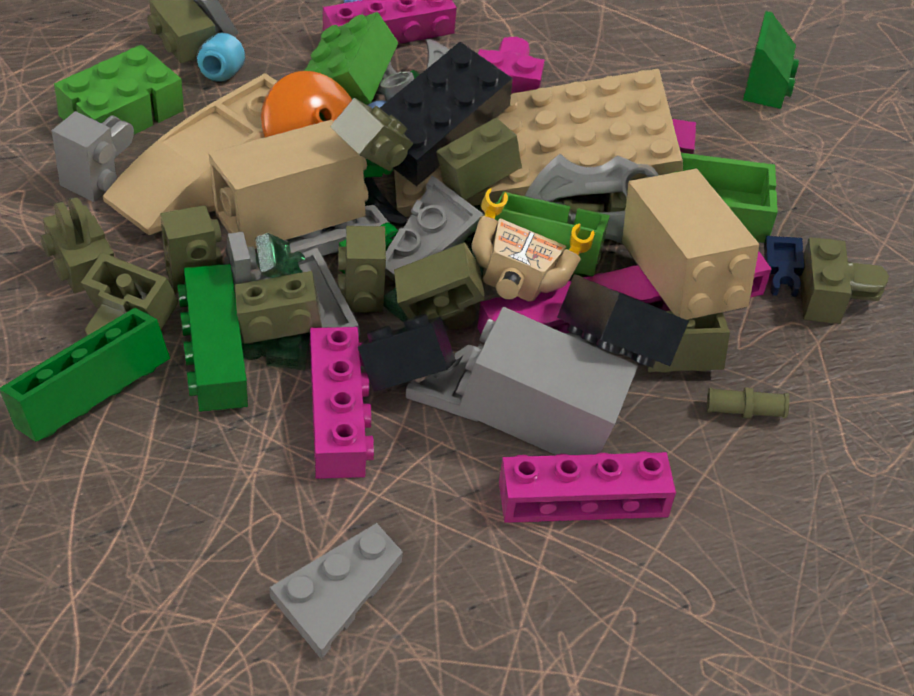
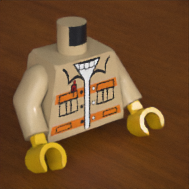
M489 188L481 202V208L485 214L479 218L472 242V251L478 264L484 268L482 280L486 284L495 287L497 293L504 299H513L517 296L526 301H534L541 292L548 293L563 288L581 260L579 254L587 252L591 248L595 235L594 230H592L588 239L582 240L577 237L581 224H576L570 236L569 243L571 247L567 250L565 245L501 218L498 221L495 220V217L502 212L508 201V196L504 192L500 203L495 204L489 198L492 188Z

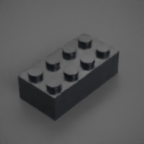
M462 42L457 43L380 107L388 116H394L408 129L404 135L414 143L409 148L403 162L393 167V169L415 186H418L440 167L437 150L496 118L510 106L513 78Z

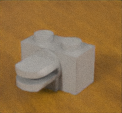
M76 111L56 126L51 132L60 186L95 202L117 180L114 160L131 145L134 136L133 126L113 115L100 123Z

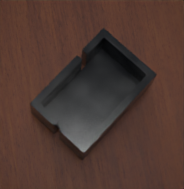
M575 274L557 318L569 323L567 331L581 336L582 339L596 344L597 347L617 355L621 353L651 368L654 367L656 361L671 366L689 322L679 316Z

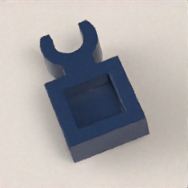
M766 236L764 259L771 267L770 274H775L770 291L773 296H777L780 284H786L791 288V296L796 297L801 285L798 276H801L804 270L803 238Z

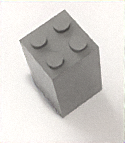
M503 307L497 320L488 319L479 341L485 344L480 343L478 347L475 346L465 369L472 373L465 372L456 392L463 396L458 412L555 455H590L600 453L616 423L638 365Z

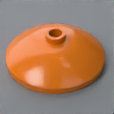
M298 71L288 74L271 87L264 99L261 112L264 136L269 137L324 122L320 119L319 112L324 115L326 121L332 120L334 122L352 99L339 83L324 74L313 71Z

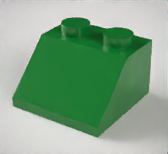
M765 11L743 101L781 109L784 97L791 98L799 59L794 58L796 44L774 14L769 11Z

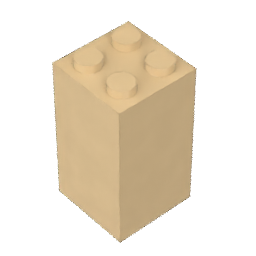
M332 120L210 152L208 155L216 215L229 233L243 232L247 247L254 246V249L365 217V201L368 200V190L364 183L363 170L367 168L366 158L360 156L330 127L333 123Z
M696 168L628 181L622 243L672 313L688 320L749 307L760 244Z

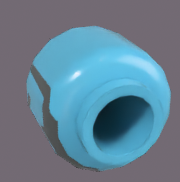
M218 33L211 36L198 48L196 55L197 66L208 79L223 82L230 79L242 68L245 61V50L236 37L228 33Z

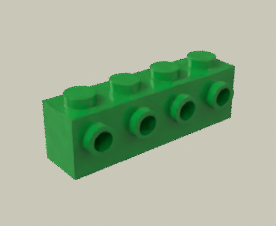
M231 264L184 268L185 284H178L180 308L188 307V312L181 313L183 336H191V341L184 342L186 366L194 365L195 370L187 372L189 396H197L199 412L248 407L247 379Z
M133 308L0 387L1 396L14 427L37 442L42 438L53 435L58 428L74 418L85 415L93 406L106 398L120 393L127 385L138 378L154 372L159 365L170 359L158 320L137 308Z

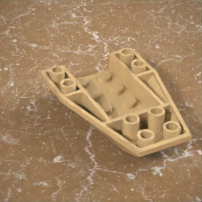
M264 73L182 121L144 151L117 178L103 195L104 202L148 235L162 231L160 213L206 205L208 213L215 211L208 153L265 138L261 122L262 106L268 91L277 80Z

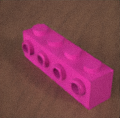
M360 0L323 7V31L332 25L339 27L349 23L350 20L358 15L363 14L367 16L378 11L398 41V44L455 33L457 7L452 0Z
M358 327L310 328L315 479L365 477L366 461L374 460L373 436H365V428H371V404H363V397H369V378L367 373H361V366H364L358 350V346L362 344L359 343Z
M642 451L625 454H557L555 456L517 455L514 457H503L499 477L504 523L669 517L676 495L667 452L650 453Z

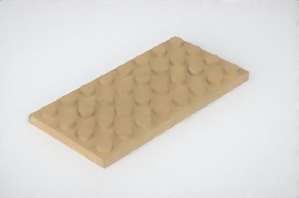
M659 69L642 70L635 73L607 76L600 79L512 93L510 106L496 118L517 135L522 168L466 199V201L472 206L480 205L489 188H492L489 195L492 202H497L503 192L525 196L538 174L559 154H562L572 163L584 167L603 165L618 155L636 164H647L653 167L658 175L683 171V160ZM440 167L418 186H415L394 170L397 210L405 217L411 216V209L417 200H421L427 190L426 184L433 175L443 183ZM639 173V174H635L631 179L642 178V177H648V176H646L645 174H640V173Z

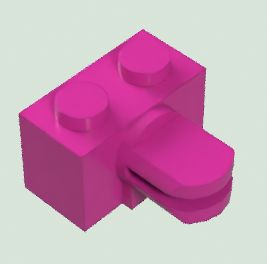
M506 37L501 41L498 51L479 49L478 54L513 78L511 94L541 88L545 60L529 56L530 47L526 40L519 37Z

